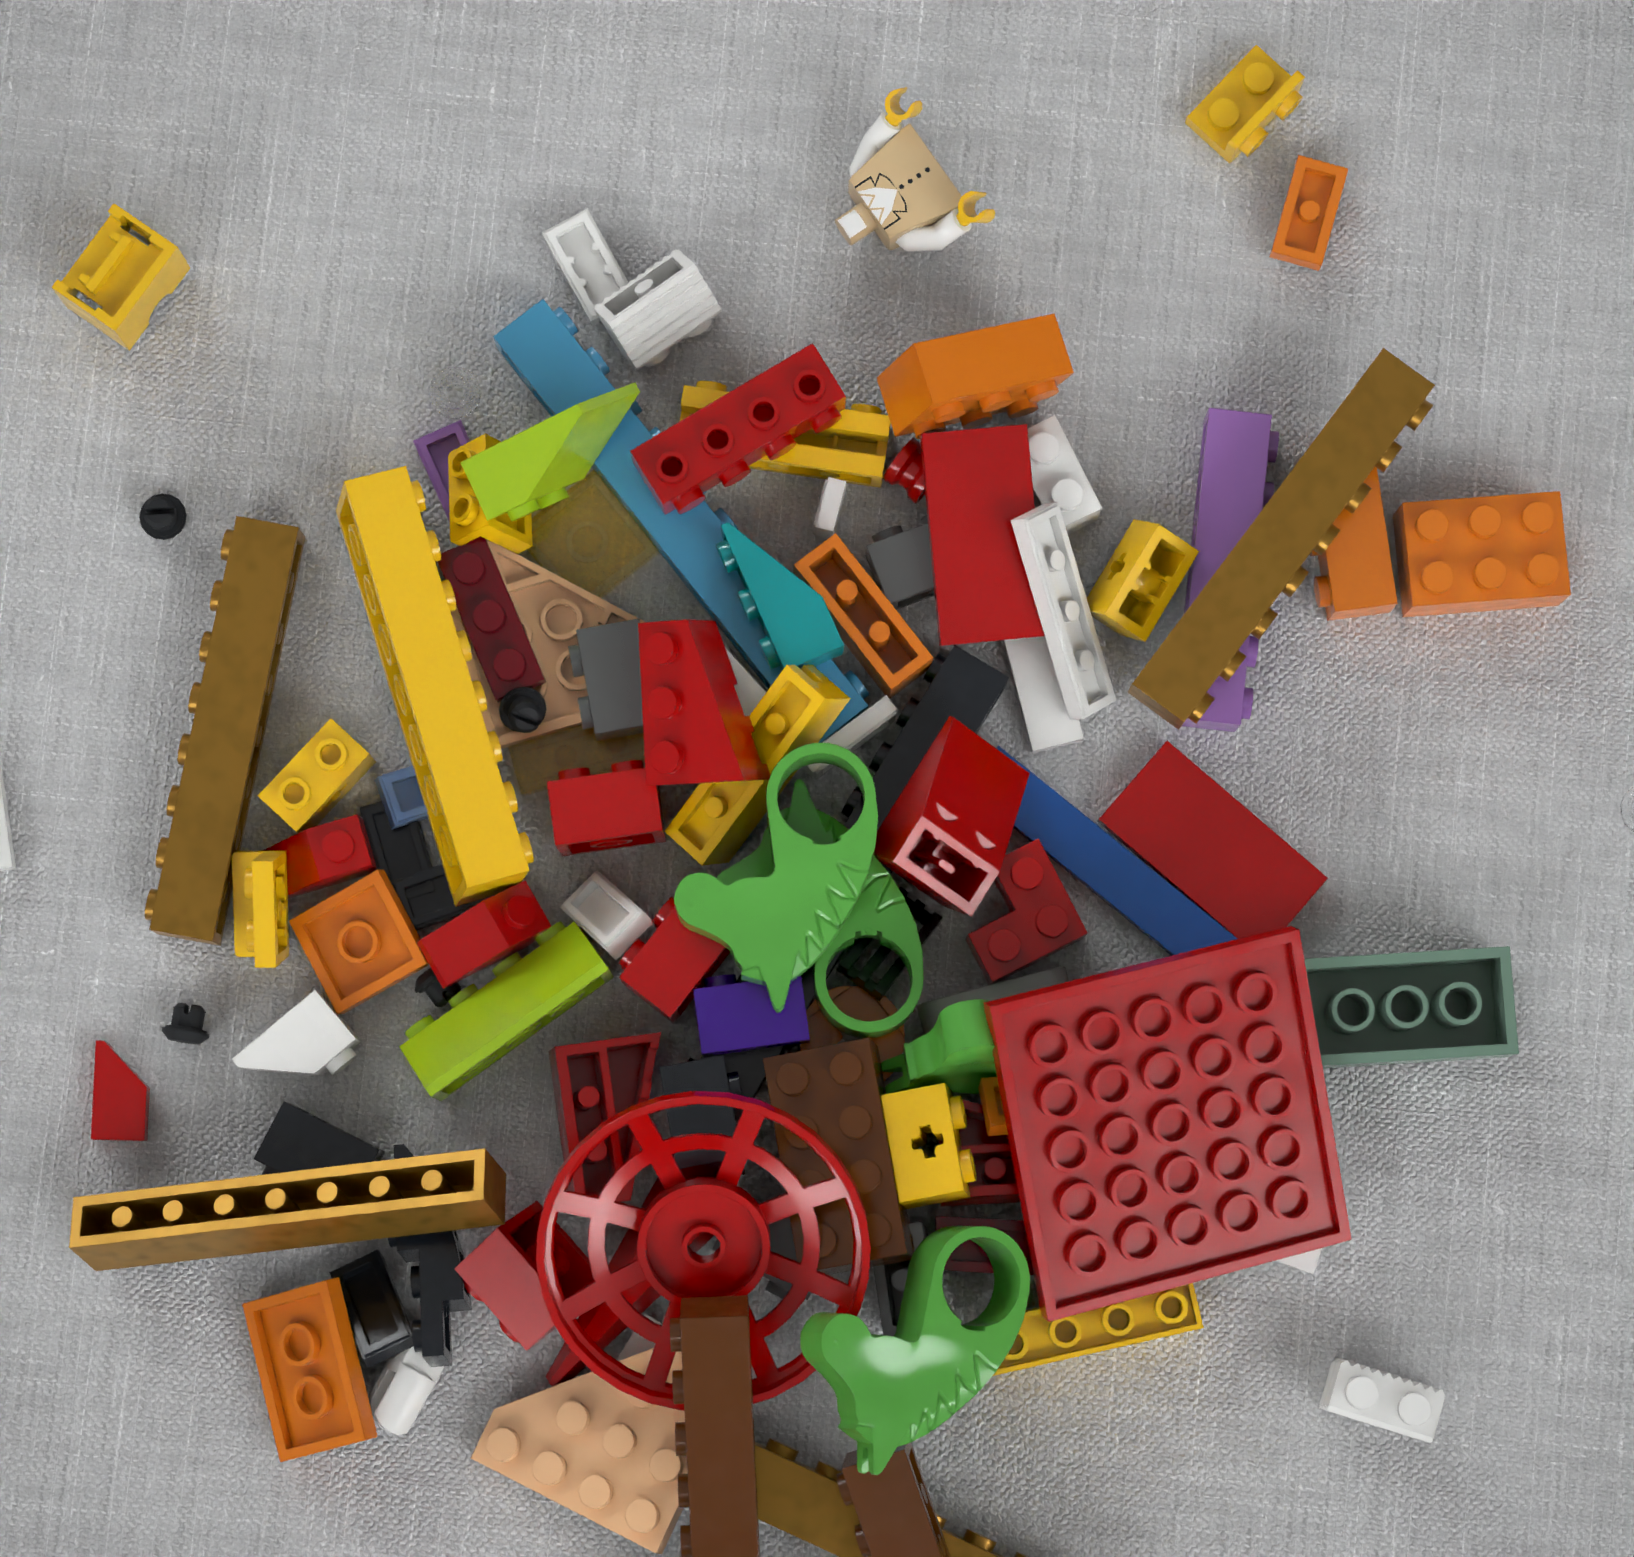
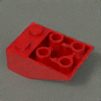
M949 716L878 829L874 856L879 862L940 905L972 917L1001 870L1030 773L960 721Z

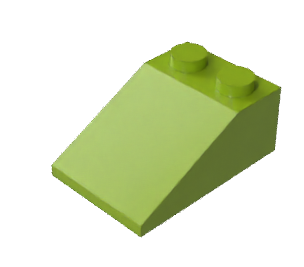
M636 382L580 402L460 462L487 521L507 513L511 522L539 509L542 510L568 498L569 495L565 488L585 478L640 393Z

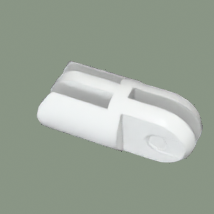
M414 1346L388 1358L380 1377L368 1397L375 1426L396 1435L407 1433L446 1366L430 1367L423 1359L422 1352H415Z

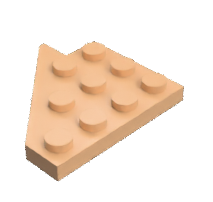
M487 541L546 679V683L533 688L542 695L547 709L545 718L538 728L530 733L512 731L506 727L500 719L499 706L501 702L498 703L495 700L457 607L455 611L451 612L456 631L464 630L470 644L472 660L467 661L466 664L471 680H479L485 693L487 711L481 713L487 732L494 730L498 736L501 749L581 726L582 720L578 698L588 696L584 676H573L568 646L578 645L576 630L639 618L528 559L491 541Z
M654 1348L619 1362L645 1375ZM676 1352L666 1380L668 1383H673V1370H682V1352ZM589 1372L495 1408L471 1459L656 1554H662L683 1511V1508H679L678 1474H688L687 1456H676L675 1422H685V1412L642 1401L616 1389L593 1372Z

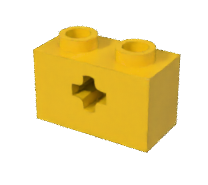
M1133 519L1087 596L1092 617L1121 636L1146 642L1199 551L1160 524Z
M330 718L260 792L258 797L292 829L299 833L305 829L317 826L376 761L370 753Z
M945 1083L881 1095L899 1203L906 1209L969 1198L968 1183L977 1181L971 1149L962 1150L958 1129L967 1128L966 1113L961 1095L953 1097L952 1091ZM933 1133L939 1141H943V1144L935 1147L936 1157L929 1158L922 1149H919V1146L927 1144V1134Z

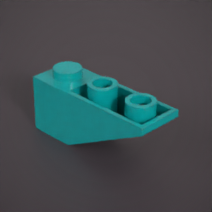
M730 523L722 524L721 535L724 541L717 543L716 548L727 573L737 570L745 589L738 591L737 595L749 622L758 618L766 637L758 640L770 670L779 666L782 671L786 665H796L800 669L804 665L817 666L842 655L844 644L823 597Z

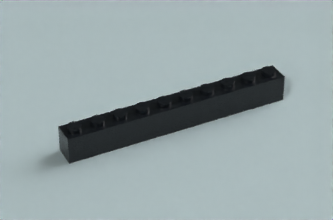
M954 645L947 657L940 652L937 654L923 680L930 683V686L920 701L913 697L910 698L896 721V724L902 727L903 730L893 746L885 741L883 742L868 769L876 773L872 779L875 786L878 810L877 831L949 716L954 717L977 734L1007 686L1008 676ZM856 786L841 811V814L848 817L844 824L848 829L857 822L863 810V797L858 786ZM882 864V866L887 870V872L891 876L893 871L886 867L884 864ZM845 949L840 951L829 964L826 971V980ZM813 965L801 975L806 1011L815 1000ZM740 974V976L738 977V979H737L736 982H737V983H742V982H748V981L741 980V974ZM786 1046L723 1054L727 1072L738 1071L742 1096L755 1098L766 1080L763 1058L781 1055ZM702 1055L701 1059L710 1058V1057H715V1056L703 1057V1055ZM734 1108L736 1123H738L743 1110Z

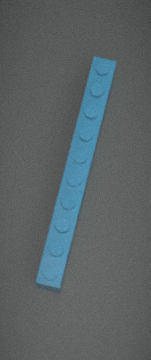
M542 299L498 332L493 338L497 350L552 417L580 402L616 389L605 377L610 372V369L600 354L592 346L584 351L573 337L578 332V329L568 314L560 306L552 311L544 299ZM634 400L591 468L769 689L782 671L779 666L770 670L758 640L766 637L758 618L749 622L737 595L738 591L745 589L737 570L727 573L716 548L717 543L724 541L721 535L722 524L728 522L737 530L738 528L721 507L713 512L705 501L683 514H678L675 509L664 515L634 466L630 450L661 433V431L657 427L648 431L637 417L642 412V409L638 402ZM828 660L815 667L851 699L818 743H823L868 709V705L864 701L869 696L866 687L851 670L843 675L832 660Z

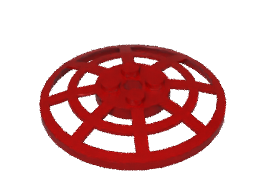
M689 1091L661 1095L632 1105L602 1122L578 1143L559 1168L545 1197L537 1230L536 1267L541 1295L554 1326L570 1350L594 1374L616 1389L642 1401L684 1411V1404H674L673 1383L666 1382L676 1352H671L670 1318H680L681 1298L748 1295L758 1285L764 1273L792 1284L790 1290L780 1303L761 1319L756 1321L749 1306L751 1365L757 1378L752 1379L753 1404L780 1395L803 1382L816 1371L805 1359L803 1353L777 1368L765 1337L774 1333L793 1316L804 1302L808 1292L839 1305L836 1313L857 1316L861 1309L869 1280L871 1244L866 1210L855 1181L836 1152L813 1129L790 1113L758 1099L729 1092ZM689 1105L728 1106L743 1110L732 1136L713 1133H693L674 1136L664 1140L649 1114L664 1109ZM764 1118L782 1125L805 1141L825 1162L833 1177L803 1187L797 1176L781 1160L764 1148L754 1144ZM628 1125L643 1150L634 1154L615 1171L603 1187L599 1197L568 1191L567 1188L574 1174L589 1154L612 1133ZM696 1149L725 1152L716 1178L697 1177L685 1179L672 1154ZM747 1159L771 1173L785 1188L787 1193L758 1204L748 1192L737 1186ZM650 1164L653 1166L665 1190L653 1199L647 1209L615 1201L630 1179ZM844 1198L849 1210L854 1240L852 1269L848 1284L817 1270L820 1253V1233L814 1207ZM559 1212L591 1218L588 1229V1256L595 1281L566 1298L559 1283L554 1256L555 1225ZM798 1213L803 1232V1256L801 1263L770 1251V1229L768 1224ZM607 1223L639 1231L637 1241L638 1259L612 1272L609 1269L605 1251V1229ZM708 1232L717 1237L720 1246L710 1255H699L691 1250L688 1241L696 1233ZM647 1280L661 1296L670 1301L662 1325L653 1322L638 1312L621 1292ZM606 1302L611 1311L628 1328L644 1339L655 1343L645 1375L626 1367L607 1354L583 1330L576 1318Z

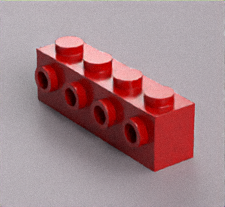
M812 343L630 450L632 462L664 515L675 509L678 514H683L702 503L706 498L703 492L722 482L724 487H728L745 478L751 472L749 465L766 455L769 460H774L789 452L797 444L794 439L806 431L813 429L815 433H820L836 424L842 418L840 411L845 409L846 395Z

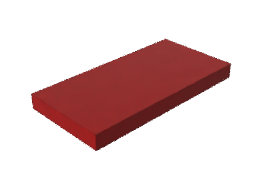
M1027 424L920 434L939 646L1045 636L1011 524L1012 519L1035 508Z
M1168 741L1162 745L1097 821L1169 884L1237 939L1287 927L1328 879V877Z

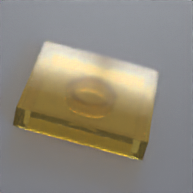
M594 469L584 479L578 481L567 490L568 498L544 508L532 517L533 547L527 549V551L539 566L602 599L658 555L660 550L650 539L649 533L632 512H629L618 499L615 491L599 471L597 472Z

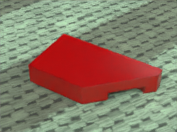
M96 1040L91 1140L147 1141L150 1087L125 1063L107 1041Z

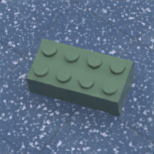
M1510 946L1304 959L1323 1069L1505 1058L1519 1054Z

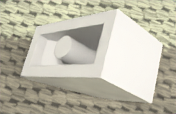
M314 990L233 1057L232 1060L239 1068L245 1070L322 1076L326 1071H329L334 1076L356 1059L358 1055L353 1049L362 1041L343 1018L336 1013L323 994Z

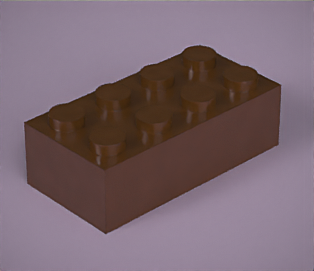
M864 1038L763 1058L770 1104L790 1113L813 1129L836 1152L855 1181L866 1210L871 1244L870 1267L911 1260L914 1248L907 1209L899 1203L881 1101V1095L886 1094L878 1046L870 1038ZM774 1122L780 1160L797 1176L803 1187L833 1177L825 1162L805 1141L782 1125ZM844 1198L814 1207L820 1233V1253L817 1270L827 1275L851 1271L854 1240L850 1214ZM797 1213L790 1216L797 1262L801 1263L803 1256V1232L801 1220Z

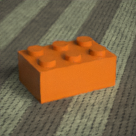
M1054 313L913 343L876 379L895 437L914 433L916 439H920V434L945 431L946 425L961 422L963 429H969L991 421L993 419L992 415L1007 412L1008 417L1013 419L1033 413L1038 410L1037 403L1056 395L1059 392L1057 386L1071 376L1074 371Z
M1560 491L1404 502L1393 514L1402 617L1559 606L1571 595Z

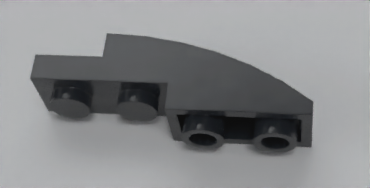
M404 1144L393 1145L394 1159L414 1157ZM457 1231L388 1238L390 1247H397V1252L406 1263L419 1262V1266H411L410 1271L412 1296L414 1299L420 1298L421 1319H415L412 1323L415 1352H422L423 1359L430 1367L452 1366L450 1312L472 1310L471 1295L463 1284V1278L454 1269L465 1259Z

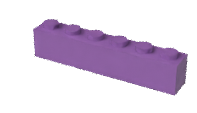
M1209 408L1203 420L1191 546L1197 549L1199 553L1188 570L1184 614L1274 494V483L1265 482L1267 462L1275 463L1279 444V432L1270 431L1272 419L1270 414ZM1248 636L1239 648V651L1247 657L1228 682L1218 676L1207 691L1215 700L1197 724L1187 718L1182 725L1183 727L1235 732L1241 725V719H1250L1253 704V688L1245 687L1247 667L1255 668L1259 639L1254 636Z

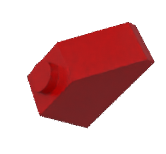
M358 814L305 829L262 850L286 851L288 899L366 876L377 870L364 821Z
M525 880L483 900L423 937L417 944L444 989L529 947L539 935L546 932L552 926Z

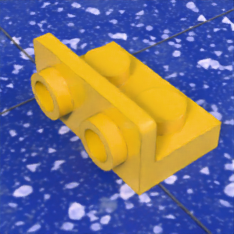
M1255 45L1186 117L1185 124L1229 164L1241 152L1249 157L1268 136L1269 133L1264 128L1277 115L1283 121L1302 101L1303 96L1298 92L1301 89L1305 76L1298 70L1291 76L1259 46Z
M485 433L451 451L448 455L450 541L458 546H462L481 536L507 550L519 554L533 547L531 514L511 522L507 513L487 521L460 463L501 442Z
M236 851L232 855L235 955L238 957H254L255 968H276L289 956L286 851Z

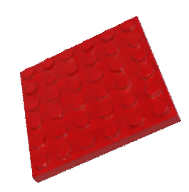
M1288 926L984 1002L986 1020L994 1042L992 1052L1041 1316L1046 1321L1058 1320L1352 1240L1300 930L1298 928Z

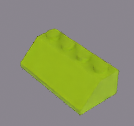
M561 921L552 925L546 932L535 939L539 947L524 958L518 952L512 954L492 969L496 976L492 981L480 989L474 983L467 986L448 1001L452 1007L450 1011L436 1021L431 1015H428L405 1031V1035L409 1040L399 1046V1048L432 1098L439 1101L444 1100L614 978L607 965L575 921L567 927Z

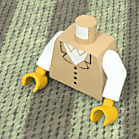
M907 87L895 89L888 93L885 99L886 111L878 116L863 136L849 167L851 178L849 179L848 193L856 206L835 219V224L844 239L851 246L875 231L888 250L901 247L907 252L940 251L968 232L972 227L971 222L986 224L995 217L994 209H985L978 215L975 212L976 202L980 198L985 197L986 192L969 191L961 196L912 125L909 123L903 127L902 120L916 117L922 110L921 100L913 102L907 112L903 111L900 107V97L907 91Z

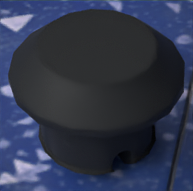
M161 493L145 501L139 518L141 527L148 535L155 539L166 540L175 537L182 531L186 523L187 514L184 505L178 498L170 494Z
M528 687L514 688L503 697L499 706L500 719L504 725L512 731L530 733L536 730L544 720L547 710L542 695L533 688Z
M429 968L416 979L415 992L423 993L425 991L435 1006L443 1007L448 1004L445 993L449 992L453 997L461 991V986L456 982L443 989L433 970Z
M186 1003L176 1004L173 1007L171 1025L162 1027V1032L171 1041L201 1044L209 1038L207 1031L202 1030L206 1012L202 1006L192 1004L189 1012V1006Z

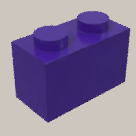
M735 974L704 978V988L693 989L703 1057L810 1043L801 976L791 981L785 1006L780 1013H776L773 1009L766 986L751 982L737 983Z

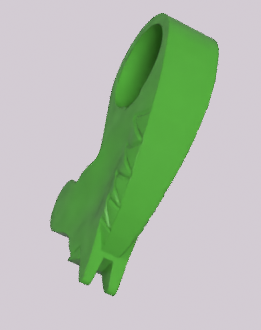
M811 743L792 750L779 761L769 778L766 792V808L774 864L773 874L768 877L742 878L730 885H725L713 875L693 873L684 877L675 891L674 903L680 922L688 930L710 938L726 947L733 955L737 966L742 970L741 980L766 986L776 1013H780L785 1006L791 981L805 973L825 953L839 934L864 888L875 852L878 810L872 776L866 765L854 753L846 748L830 743ZM810 764H831L843 769L852 776L861 790L863 797L862 813L857 822L847 832L840 835V841L830 844H813V839L794 831L785 822L780 813L777 800L782 785L793 772Z
M801 779L795 782L790 807L780 811L785 822L800 835L813 839V844H830L840 841V835L849 829L830 815L816 809L805 783ZM769 826L765 829L762 841L755 851L738 863L723 870L716 878L723 884L730 885L738 879L768 877L773 874L774 864ZM874 855L866 883L853 911L825 953L813 964L814 995L821 1013L836 1029L859 1038L881 1037L900 1028L910 1018L918 1004L924 979L923 951L915 920L896 883ZM858 938L879 939L881 945L891 949L901 958L909 974L910 991L908 999L896 1013L882 1020L861 1021L844 1014L833 1003L827 990L826 971L829 964L840 951L853 945L854 940Z
M966 1000L947 1006L939 1013L938 1019L930 1032L916 1038L909 1044L904 1043L903 1054L881 1062L882 1072H903L902 1077L885 1087L886 1094L945 1083L952 1092L979 1094L978 1088L981 1078L997 1077L992 1052L994 1042L984 1009V1002L989 1000Z
M947 1226L929 1234L918 1245L911 1258L894 1336L871 1334L866 1324L860 1318L845 1313L819 1312L812 1315L805 1323L800 1335L801 1351L805 1359L826 1379L836 1394L838 1413L841 1418L838 1428L857 1441V1469L859 1473L865 1474L869 1471L871 1475H879L884 1470L897 1447L913 1442L936 1429L971 1400L995 1374L1009 1353L1024 1320L1030 1290V1273L1022 1250L1006 1233L987 1226ZM971 1240L984 1250L991 1262L994 1272V1289L985 1310L974 1320L961 1324L962 1320L951 1311L945 1300L942 1278L944 1267L951 1253L963 1242Z

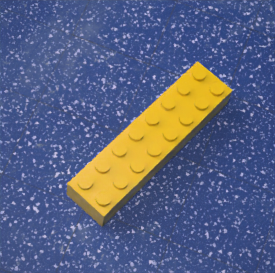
M403 466L344 481L336 514L409 756L415 770L416 779L427 810L454 905L457 907L496 895L521 883L530 871L528 864L534 862V857L526 832L518 833L512 813L518 812L514 788L510 781L502 782L497 762L503 760L498 736L494 730L487 732L481 712L487 711L483 687L479 680L472 681L466 662L472 660V654L467 635L464 630L456 631L451 612L456 610V600L451 583L448 579L441 581L436 566V562L441 561L438 539L433 530H425L420 512L426 511L422 487L418 480L410 481L407 467Z

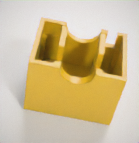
M113 203L108 210L109 218L63 280L57 279L51 288L68 309L130 351L148 327L149 318L156 305L165 295L173 293L189 271L190 266L176 245ZM78 292H81L88 300L91 299L101 308L93 309L77 298L76 295Z

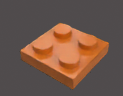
M377 869L289 920L337 1014H345L429 965L417 944L421 938L384 869Z

